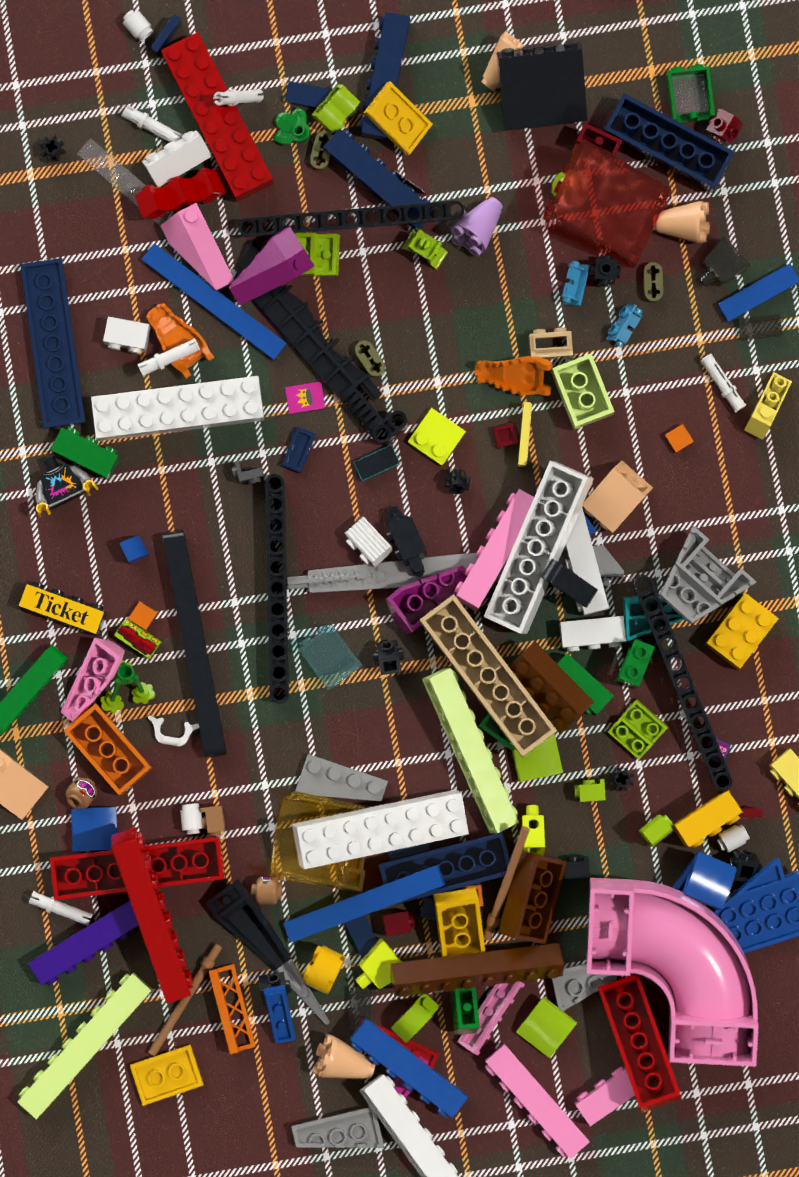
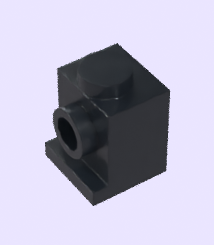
M583 856V861H580L579 857H568L563 879L590 878L589 856Z

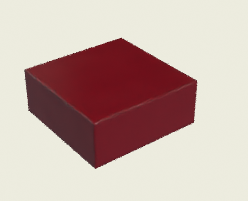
M514 423L493 427L498 449L518 444Z
M742 808V813L739 814V817H762V808Z

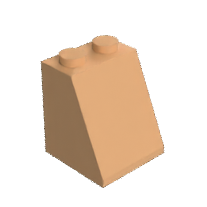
M621 460L584 501L582 506L590 517H595L600 521L602 528L613 533L653 487Z

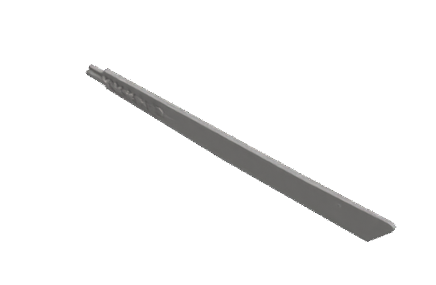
M593 546L600 576H623L624 570L605 546ZM563 551L558 562L566 567L565 559H568L566 551ZM476 553L427 557L422 559L425 572L421 577L414 576L410 566L405 567L403 561L381 562L376 567L372 564L309 570L308 575L287 577L288 589L309 588L310 593L400 588L401 586L462 565L467 570L470 563L475 565L478 558L475 556ZM506 563L504 564L502 570L500 571L499 575L497 576L495 582H498V581H499V579H500V577H501V574H502V572H503V570H504V567H505Z

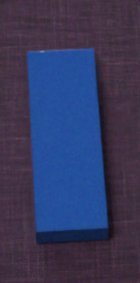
M285 985L264 989L275 1044L295 1041L296 1035Z

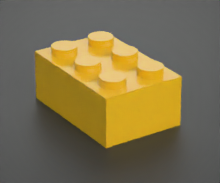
M744 593L704 645L739 670L779 618L748 594Z
M729 790L723 791L676 822L672 828L685 847L691 846V848H696L705 842L703 839L705 836H714L722 831L721 826L725 823L731 825L739 820V814L742 813V810Z
M476 888L433 894L442 957L485 952L480 904Z

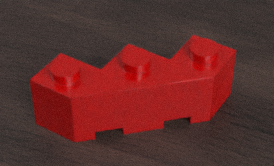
M203 168L197 171V175L192 178H181V176L171 178L169 180L170 183L163 187L144 186L141 189L142 191L134 196L142 217L157 219L164 217L165 212L175 210V213L201 201L203 204L210 203L224 195L226 190L218 170Z

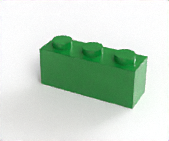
M68 427L67 430L61 428L50 450L109 480L120 459L116 455L117 450L107 445L105 448L97 445V440L89 436L84 439L78 436L79 431Z
M568 653L557 663L594 701L585 711L589 715L593 713L596 716L614 697Z

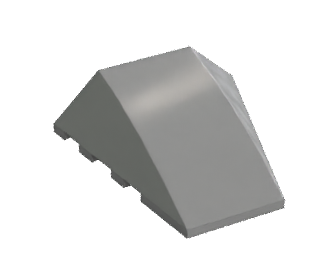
M695 526L692 527L659 595L690 624L698 621L756 583L742 568L734 574L707 550L704 545L709 539Z

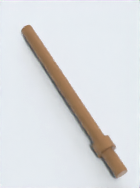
M522 826L493 910L488 914L487 926L483 935L485 940H491L494 929L498 927L501 918L499 915L530 831L526 826Z
M215 943L208 956L203 958L200 963L202 966L192 981L194 987L191 988V996L180 999L149 1049L148 1053L156 1056L208 970H212L215 965L214 961L223 948L221 945Z

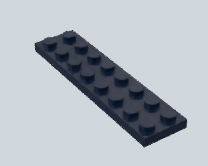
M58 258L20 264L44 429L86 423L63 259Z

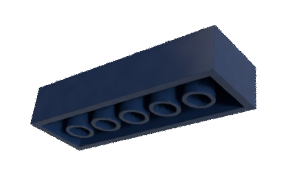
M625 93L622 95L604 129V132L623 140L622 146L711 193L714 192L734 154V151Z
M503 832L382 863L379 864V868L385 885L439 865L446 885L399 902L403 903L505 876L510 859Z

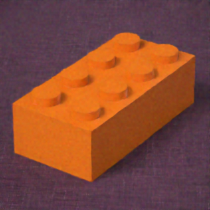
M96 703L63 731L119 796H122L153 769Z

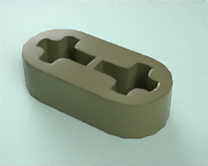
M321 131L315 137L310 163L317 171L327 168L330 161V153L323 151L321 148L322 143L319 141L324 136H328V140L331 139L333 135L328 131ZM321 152L323 153L322 157L325 163H321L318 166L314 158L317 159Z
M656 262L648 263L643 270L644 297L650 303L660 301L663 296L662 267ZM651 267L658 271L655 275V281H651V274H647ZM652 285H655V291L659 292L655 298L648 294L652 289Z
M358 342L355 347L357 358L371 377H381L385 372L384 361L370 342ZM361 346L370 348L368 350L369 358L364 353L359 354ZM371 360H373L376 365L381 364L380 372L377 373L376 371H371Z

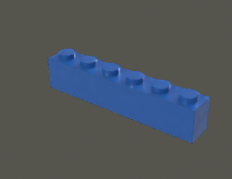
M365 1017L350 1036V1040L353 1042L351 1045L359 1052L366 1051L370 1055L368 1058L376 1065L383 1064L386 1067L385 1071L393 1078L400 1077L403 1080L402 1084L410 1091H413V1089L417 1090L420 1093L419 1097L427 1104H430V1102L437 1106L436 1110L444 1117L449 1115L453 1118L467 1100L468 1096L466 1093Z

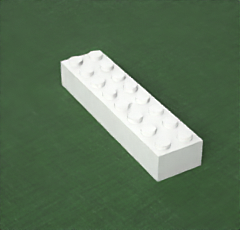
M258 376L91 397L95 434L98 442L264 421Z
M549 462L484 614L485 618L520 634L528 633L549 584L540 576L551 559L559 561L594 478L558 462Z
M457 790L292 824L299 866L303 869L469 834L462 793Z

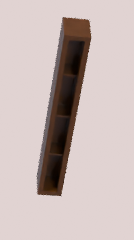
M554 943L391 963L390 977L394 997H407L414 994H430L438 991L448 992L454 989H471L478 986H493L503 983L513 984L519 981H535L543 978L554 979L563 976L564 961L560 944Z

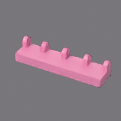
M521 981L513 984H495L478 1010L479 1030L474 1034H462L457 1042L478 1056L480 1048L486 1039L489 1040L491 1037L490 1033L498 1021L501 1022L503 1013L510 1003L513 1004L515 1001L513 998L525 984Z

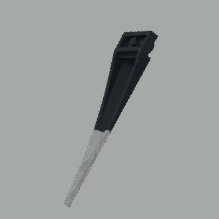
M239 879L205 903L215 918L257 954L276 973L284 972L285 979L290 980L291 988L326 1025L330 1023L309 986L302 981L301 973L256 902V899L253 895L249 894Z

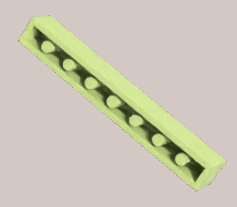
M443 668L423 678L422 681L489 833H499L519 823L517 810L511 805L508 798L509 792L502 785L500 780L501 774L497 767H494L491 760L492 753L483 742L484 735L477 728L475 715L466 703V694L458 685L457 674L451 668Z
M127 973L119 982L122 986L116 992L112 990L105 997L107 1001L102 1008L98 1005L90 1014L93 1018L88 1024L84 1021L78 1027L76 1032L79 1034L73 1040L69 1038L62 1045L63 1052L59 1056L55 1053L47 1062L50 1066L46 1071L40 1070L33 1078L35 1083L30 1088L26 1086L19 1093L21 1098L18 1103L35 1119L41 1116L153 990L138 975L132 973L130 976Z

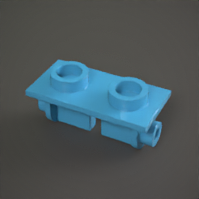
M572 261L568 265L569 269L566 277L570 281L565 283L561 297L563 298L562 302H564V305L581 306L590 265H580L579 262Z
M626 304L622 307L618 320L608 331L609 335L606 340L615 341V344L619 347L626 345L633 333L627 327L629 325L635 329L642 318L641 314L643 311L636 308L637 305Z

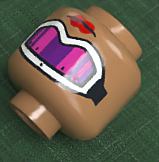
M76 778L66 790L67 802L75 809L87 808L97 795L94 782L88 778Z
M259 877L256 884H252L251 895L256 898L258 904L275 905L278 900L282 899V883H279L275 877Z

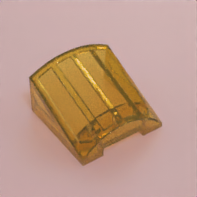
M298 791L285 795L274 833L270 879L362 892L365 870H363L365 856L303 869L299 866L292 824L370 807Z

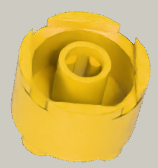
M318 945L311 960L314 964L313 966L308 965L302 981L306 985L328 995L346 956L324 945L322 947Z

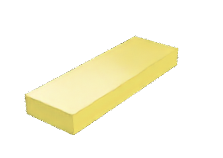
M530 402L523 403L518 467L524 468L527 465L532 412V404Z

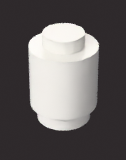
M131 10L123 17L125 20L123 25L135 39H139L142 42L152 34L151 24L139 10L135 12Z
M199 803L182 805V810L180 811L182 831L187 830V834L200 833L199 829H203Z
M742 824L734 825L718 834L719 839H717V843L722 851L726 850L729 853L746 844L750 837Z

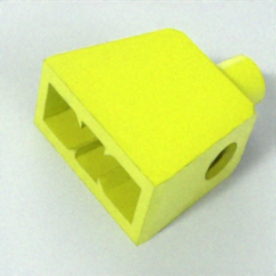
M538 805L526 806V815L522 816V826L528 827L530 831L523 850L544 855V815H539Z
M382 937L359 962L364 972L355 981L362 989L371 982L378 989L392 983L390 977L391 963L402 962Z

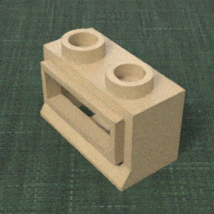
M555 328L554 332L546 333L545 329L533 330V334H529L530 356L547 358L548 360L568 356V359H572L571 331H567L566 328ZM566 337L567 346L536 348L535 339Z

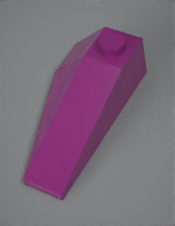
M288 226L268 240L267 245L260 253H257L254 257L255 259L241 272L229 289L239 305H242L297 278L313 268L314 264L290 226Z
M463 565L401 586L386 598L391 616L404 634L416 630L422 625L420 623L421 618L453 594L457 595L454 592L460 581L464 583L467 578L465 574L466 569Z

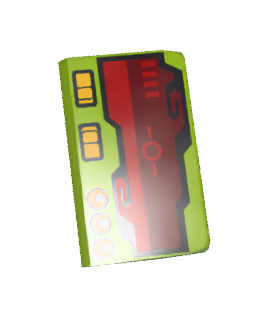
M128 619L123 622L114 634L115 637L148 659L153 656L161 644V641Z

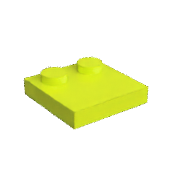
M431 408L408 440V443L440 466H443L466 431Z

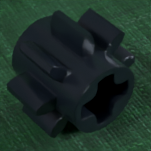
M56 135L53 136V139L45 137L46 142L39 145L41 149L45 150L41 153V156H48L50 163L52 159L56 158L60 161L59 156L61 153L66 154V151L61 148L64 145L63 140L57 142ZM53 145H55L57 150H53L52 153H50L48 148H52Z
M454 469L451 473H446L444 487L449 488L450 493L462 494L465 490H469L471 476H466L465 470Z
M617 766V773H609L613 777V781H610L609 784L616 785L615 791L622 787L626 792L628 784L634 785L630 781V777H633L634 774L627 773L628 767L620 771V768ZM619 773L627 777L624 785L621 782H616V779L619 778Z

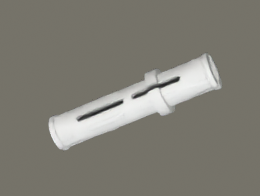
M230 89L226 92H216L213 99H220L214 101L216 105L227 104L234 106L238 103L261 102L264 95L258 96V94L263 93L260 89L244 91Z
M127 105L122 113L123 118L137 124L138 128H144L168 142H177L182 139L183 134L152 119L146 112H139L130 105Z
M193 338L162 354H154L155 357L139 363L138 367L142 375L145 376L157 369L162 370L165 368L164 366L200 351V347L196 339Z
M712 354L700 360L721 390L722 397L727 399L734 412L736 413L743 409L746 404L736 391V386L731 384Z
M33 891L31 895L33 898H30L29 904L46 909L47 913L53 912L89 926L93 913L54 900L53 896L49 898Z

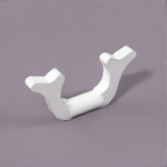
M148 716V719L154 725L155 738L161 744L183 746L187 743L191 733L199 729V724L190 725L188 722H185L183 737L164 736L160 732L164 719L162 717L156 719L153 716Z

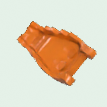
M164 303L156 305L148 312L147 320L154 328L163 352L184 344L193 338L196 339L200 351L171 363L186 379L191 376L188 368L205 356L209 361L214 358V355L198 331L187 325L178 316H175Z
M524 356L505 361L481 360L475 365L474 375L478 384L487 382L494 384L495 388H501L502 391L510 390L512 394L518 393L521 396L533 394L551 395V386L544 384V370L549 371L552 369V362L537 356Z

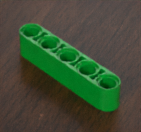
M53 644L0 702V736L11 727L68 661L69 658Z

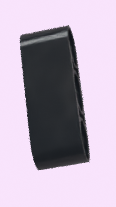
M551 559L540 576L585 608L588 607L598 592V589L554 559Z

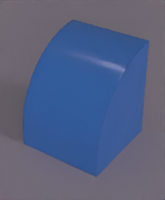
M135 536L119 543L130 564L149 556L140 536Z

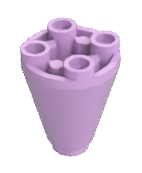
M490 197L465 214L462 219L454 222L451 226L453 243L459 247H465L476 257L484 253L502 212L503 206L500 201Z

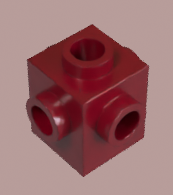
M719 108L706 130L712 135L711 139L719 144L725 142L731 145L744 123L734 114Z

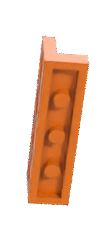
M235 964L210 970L209 975L230 1054L256 1047ZM231 969L233 979L230 985H227L221 981L219 972ZM233 982L235 983L236 989L231 987ZM222 985H224L225 987H227V990L225 991V993H224V989H223V986H222ZM229 989L238 994L239 999L235 1006L226 1001L225 996ZM239 1002H240L241 1010L237 1008V1005L239 1004ZM228 1006L233 1008L231 1013H229ZM235 1010L243 1014L244 1017L240 1027L232 1023L231 1020ZM244 1023L246 1025L247 1031L242 1028ZM233 1026L238 1029L236 1034L234 1032ZM240 1031L248 1035L250 1044L238 1047L236 1037Z

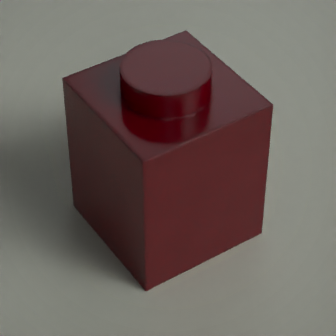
M408 911L383 915L386 936L412 932L411 927H415L413 914L409 915Z

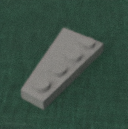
M308 754L294 794L382 801L388 781Z
M371 1107L291 1126L296 1147L385 1148L377 1115Z

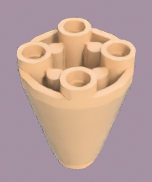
M505 31L499 38L481 82L493 92L497 88L500 89L497 52H501L505 48L519 50L525 46Z
M697 201L653 213L652 230L695 243L706 242L707 234L710 232V223L706 222V215L709 214V203Z
M327 1034L324 1044L320 1043L318 1045L316 1056H319V1059L313 1069L314 1075L323 1078L349 1079L372 1077L375 1063L335 1036Z

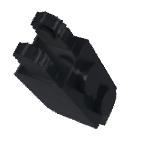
M398 506L386 510L389 522L387 524L389 531L386 534L390 544L394 542L397 549L394 550L398 562L403 561L405 567L409 565L414 576L421 577L425 572L422 559L426 556V550L415 523L411 517H404Z

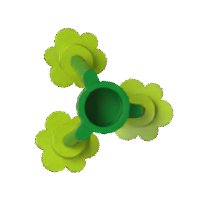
M122 660L112 679L115 682L113 693L107 692L105 696L100 698V702L102 703L101 708L104 711L116 713L117 710H122L124 703L121 701V696L117 695L121 684L129 685L135 682L136 688L132 690V699L137 704L141 702L147 704L149 700L155 697V692L151 684L140 683L139 676L135 675L131 663H125Z

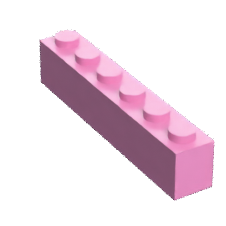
M521 489L516 494L512 492L506 502L509 505L506 512L503 510L500 512L496 519L499 522L496 529H490L485 538L489 540L485 547L480 546L475 555L478 560L475 565L470 563L465 572L467 575L465 582L460 581L454 591L457 593L456 598L460 603L477 612L510 556L533 502V496Z
M504 1043L485 1059L487 1063L485 1068L492 1076L498 1075L502 1080L499 1084L507 1093L510 1090L516 1096L513 1099L521 1109L524 1106L530 1112L527 1116L535 1125L539 1123L544 1128L541 1132L549 1141L553 1139L558 1144L556 1149L563 1157L567 1155L571 1159L590 1142Z

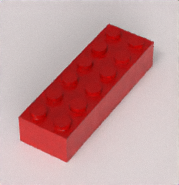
M635 974L598 987L641 1113L681 1100V1093L639 975Z

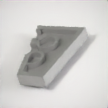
M587 963L564 968L563 976L552 979L558 1008L565 1011L594 992H597L598 987L617 980V975L587 974Z

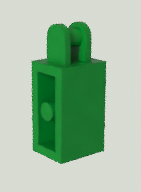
M476 987L452 990L450 997L454 1034L476 1033L480 1028Z

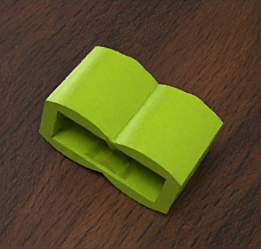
M338 84L316 108L312 116L328 132L334 133L339 128L342 129L345 126L344 121L348 116L351 117L358 111L359 108L357 106L360 101L344 85Z
M657 815L638 832L651 847H654L673 831L671 827L674 824L666 815Z

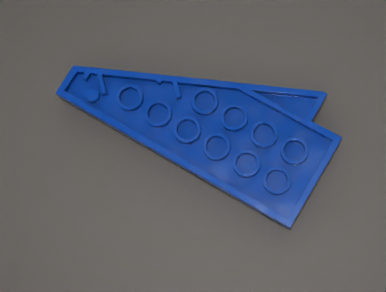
M778 857L729 895L722 910L716 908L711 910L733 933L743 953L799 936V870L784 875L781 861Z

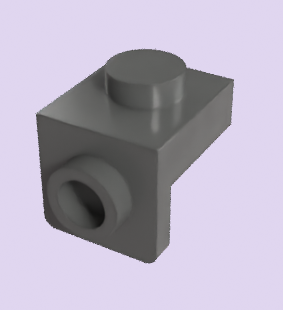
M239 460L235 461L236 466L232 467L234 478L239 479L240 484L249 482V485L260 483L261 479L265 478L262 467L242 472Z

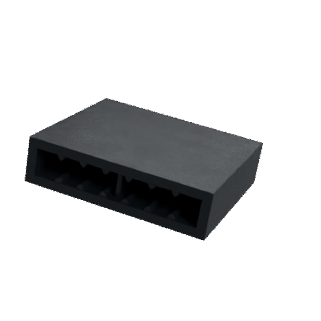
M566 41L562 45L548 43L544 44L543 47L536 48L534 46H525L519 50L505 48L501 52H497L502 120L505 131L588 121L583 53L580 42Z

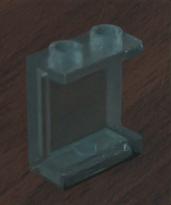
M325 624L316 631L318 635L313 639L307 637L303 640L298 650L329 691L361 668L362 664L336 631L333 625L328 627Z

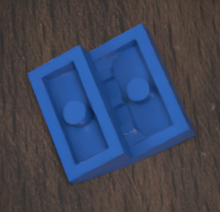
M116 807L71 809L72 851L112 850V835L117 833Z
M698 852L695 855L691 873L687 875L682 894L722 910L730 892L737 867Z

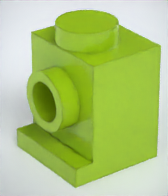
M599 779V784H595V780H583V785H574L575 798H579V802L606 800L604 779Z

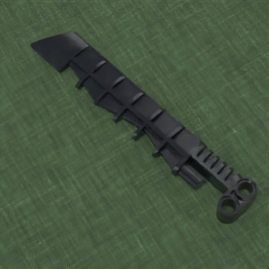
M249 240L234 280L250 265L257 253L261 252L253 240ZM292 285L286 288L279 286L252 299L342 403H347L346 408L352 409L351 414H356V419L362 420L361 425L368 427L366 431L376 443L387 445L408 427V418L404 412L397 410L383 419L358 391L360 387L373 402L383 393L370 380L371 375L369 373L366 374L352 364L355 360L354 356L345 359L332 349L340 341L339 338H336L329 344L327 343L319 329L324 321L321 320L316 323L307 307L309 304L307 302L304 303L289 292L293 287ZM402 416L404 423L401 426H395L393 424L395 417ZM380 430L388 431L386 439L379 440L377 438Z

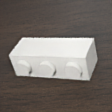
M195 130L194 132L189 131L185 133L182 139L177 142L166 144L160 152L149 154L146 160L143 161V164L156 186L161 187L168 183L171 178L180 176L212 157L201 135Z
M624 616L559 623L562 649L567 648V652L580 651L579 647L588 646V650L601 649L600 645L609 644V648L621 647V643L626 642Z

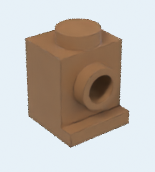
M223 806L201 808V812L206 814V816L202 817L203 829H207L209 837L221 836V832L226 831Z

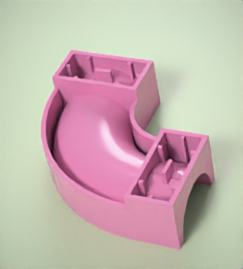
M590 878L587 974L630 976V973H636L652 979L662 988L670 1003L669 1062L756 1066L758 1010L755 986L743 950L724 922L701 902L682 894V891L666 885L641 880Z

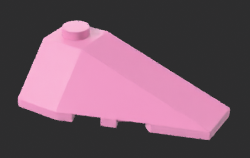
M197 203L177 212L160 225L170 246L216 291L235 281Z
M94 638L62 707L61 713L75 722L83 715L114 678L123 659L124 649L113 641Z

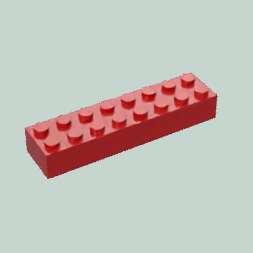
M199 32L162 49V56L236 202L273 185V178L236 105H216L214 101L220 100L213 99L216 92H226L228 89Z
M135 827L113 834L112 850L166 1004L191 996V988L194 987L192 983L193 978L190 969H185L187 968L186 957L183 949L179 950L180 941L177 931H172L173 920L170 911H165L166 900L163 891H158L160 890L159 880L156 872H152V860L149 852L145 853L146 843L142 832L138 833Z
M221 837L145 846V853L149 852L151 856L152 872L157 874L159 887L226 879ZM113 850L50 858L54 900L127 891Z

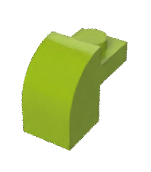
M422 994L391 1029L407 1043L428 1022L440 1006L427 994Z

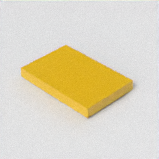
M390 81L384 85L364 111V114L406 156L412 153L433 125Z
M191 1044L130 1065L143 1106L204 1086Z

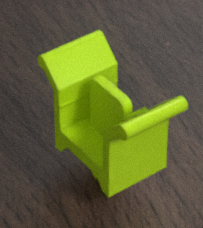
M421 229L418 232L413 230L402 247L406 251H414L427 259L428 264L436 270L448 253L442 248L440 241L427 235Z

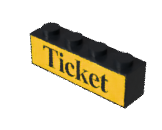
M35 581L32 582V585L26 583L17 607L99 637L107 616V612L103 611V606L92 603L91 606L83 603L84 599L73 595L71 599L64 597V592L52 588V591L45 590V585Z

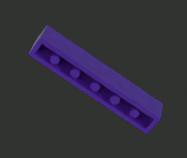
M131 901L126 902L29 962L28 964L40 984L47 983L50 986L59 980L58 975L64 971L66 975L77 969V963L82 960L84 963L89 962L96 957L94 953L101 949L102 952H105L114 946L112 942L120 938L121 941L132 935L130 931L136 927L140 930Z

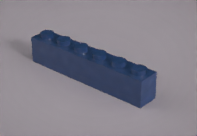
M386 12L385 18L381 17L379 23V30H382L381 38L377 37L375 43V50H378L377 58H372L370 69L374 70L373 78H368L366 89L370 90L368 98H364L362 110L368 108L387 82L390 81L397 87L410 26V16ZM366 115L364 118H360L358 130L362 131V137L386 142L387 136Z
M339 128L323 146V151L326 153L328 151L330 157L386 206L430 203L426 198L422 200L416 195L418 192L411 185L408 184L406 186L401 182L402 178L395 171H388L385 168L386 164L380 158H373L369 154L371 151L364 144L358 145L354 141L355 137L349 131L345 130L343 132ZM416 207L412 208L409 212V216L413 220L417 219L420 215ZM431 208L430 215L432 216L434 214V210ZM393 209L392 211L399 216L398 211ZM413 223L408 225L416 232H418L419 229H421L425 223Z

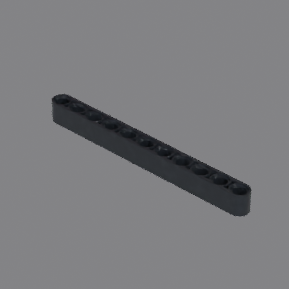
M454 200L244 218L239 222L238 230L241 235L246 237L275 235L286 228L285 222L288 218H292L295 222V226L292 229L294 233L459 220L465 216L466 206L464 203ZM455 204L460 205L462 209L458 216H454L451 213V207ZM433 206L440 208L441 212L437 218H433L430 215V209ZM416 207L420 215L417 219L413 220L410 218L409 212L412 208ZM393 209L399 213L396 221H391L388 217L389 212ZM371 211H375L378 215L375 223H371L368 220V214ZM350 213H354L357 216V221L353 225L347 221V216ZM332 214L336 217V224L330 227L326 219ZM310 216L314 217L316 221L313 228H309L306 225V219ZM267 220L274 222V229L270 232L265 229ZM248 221L252 222L254 226L251 233H247L244 229V225Z
M271 474L265 482L269 683L271 699L277 704H283L289 699L290 695L285 483L279 474ZM271 480H280L281 486L278 489L270 488ZM273 500H279L282 505L280 509L272 510L270 503ZM273 521L282 523V528L279 531L271 530L270 525ZM280 542L282 544L281 551L273 552L271 550L272 543ZM276 562L283 565L280 573L271 571V566ZM279 583L283 586L282 593L274 594L271 589L274 584ZM280 604L284 607L283 613L278 616L272 613L273 606ZM277 625L284 628L283 635L279 637L273 635L272 632L273 628ZM277 646H281L285 650L284 655L280 658L273 655V650ZM278 667L285 670V675L281 679H277L273 675L274 670ZM281 688L285 690L286 695L282 700L274 698L276 689Z
M184 530L163 533L164 547L205 758L227 755Z
M638 575L633 580V588L710 779L716 789L727 791L733 783L731 774L654 583L648 576ZM645 579L649 583L648 588L643 591L639 590V581ZM649 599L656 600L657 605L653 610L646 609V602ZM663 619L664 627L659 630L655 629V620ZM666 638L672 640V646L669 649H663L661 645L662 641ZM673 658L680 659L679 667L675 669L670 668V661ZM683 677L687 678L688 685L685 688H679L677 685L678 680ZM689 697H694L696 704L690 708L686 707L685 701ZM696 717L704 719L702 726L695 727L693 725ZM706 736L711 737L712 741L709 746L701 745L702 738ZM712 756H718L720 759L719 763L715 766L709 765V759ZM721 775L727 776V782L724 785L717 784V778Z

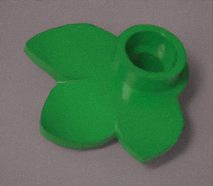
M297 107L292 115L285 112L277 114L275 122L280 130L273 136L274 141L282 145H289L294 141L305 142L308 140L311 130L307 124L308 117L305 111ZM299 129H303L302 133L297 134Z

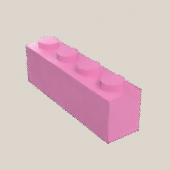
M619 1067L611 1073L613 1077L609 1080H600L594 1085L595 1089L590 1093L585 1091L576 1097L578 1101L575 1102V1105L589 1126H592L635 1096L626 1068Z

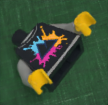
M55 456L43 461L48 472L40 475L41 480L37 483L36 511L39 517H41V512L47 511L48 515H50V509L53 510L85 494L90 496L89 490L91 488L98 490V487L85 471L75 465L69 466L67 463L59 466Z

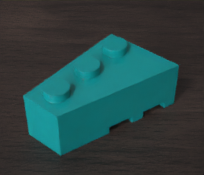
M659 596L670 625L685 620ZM623 597L626 642L651 633L638 598ZM649 599L646 602V609L653 610L657 605L656 600ZM655 620L654 628L657 630L663 628L664 620Z

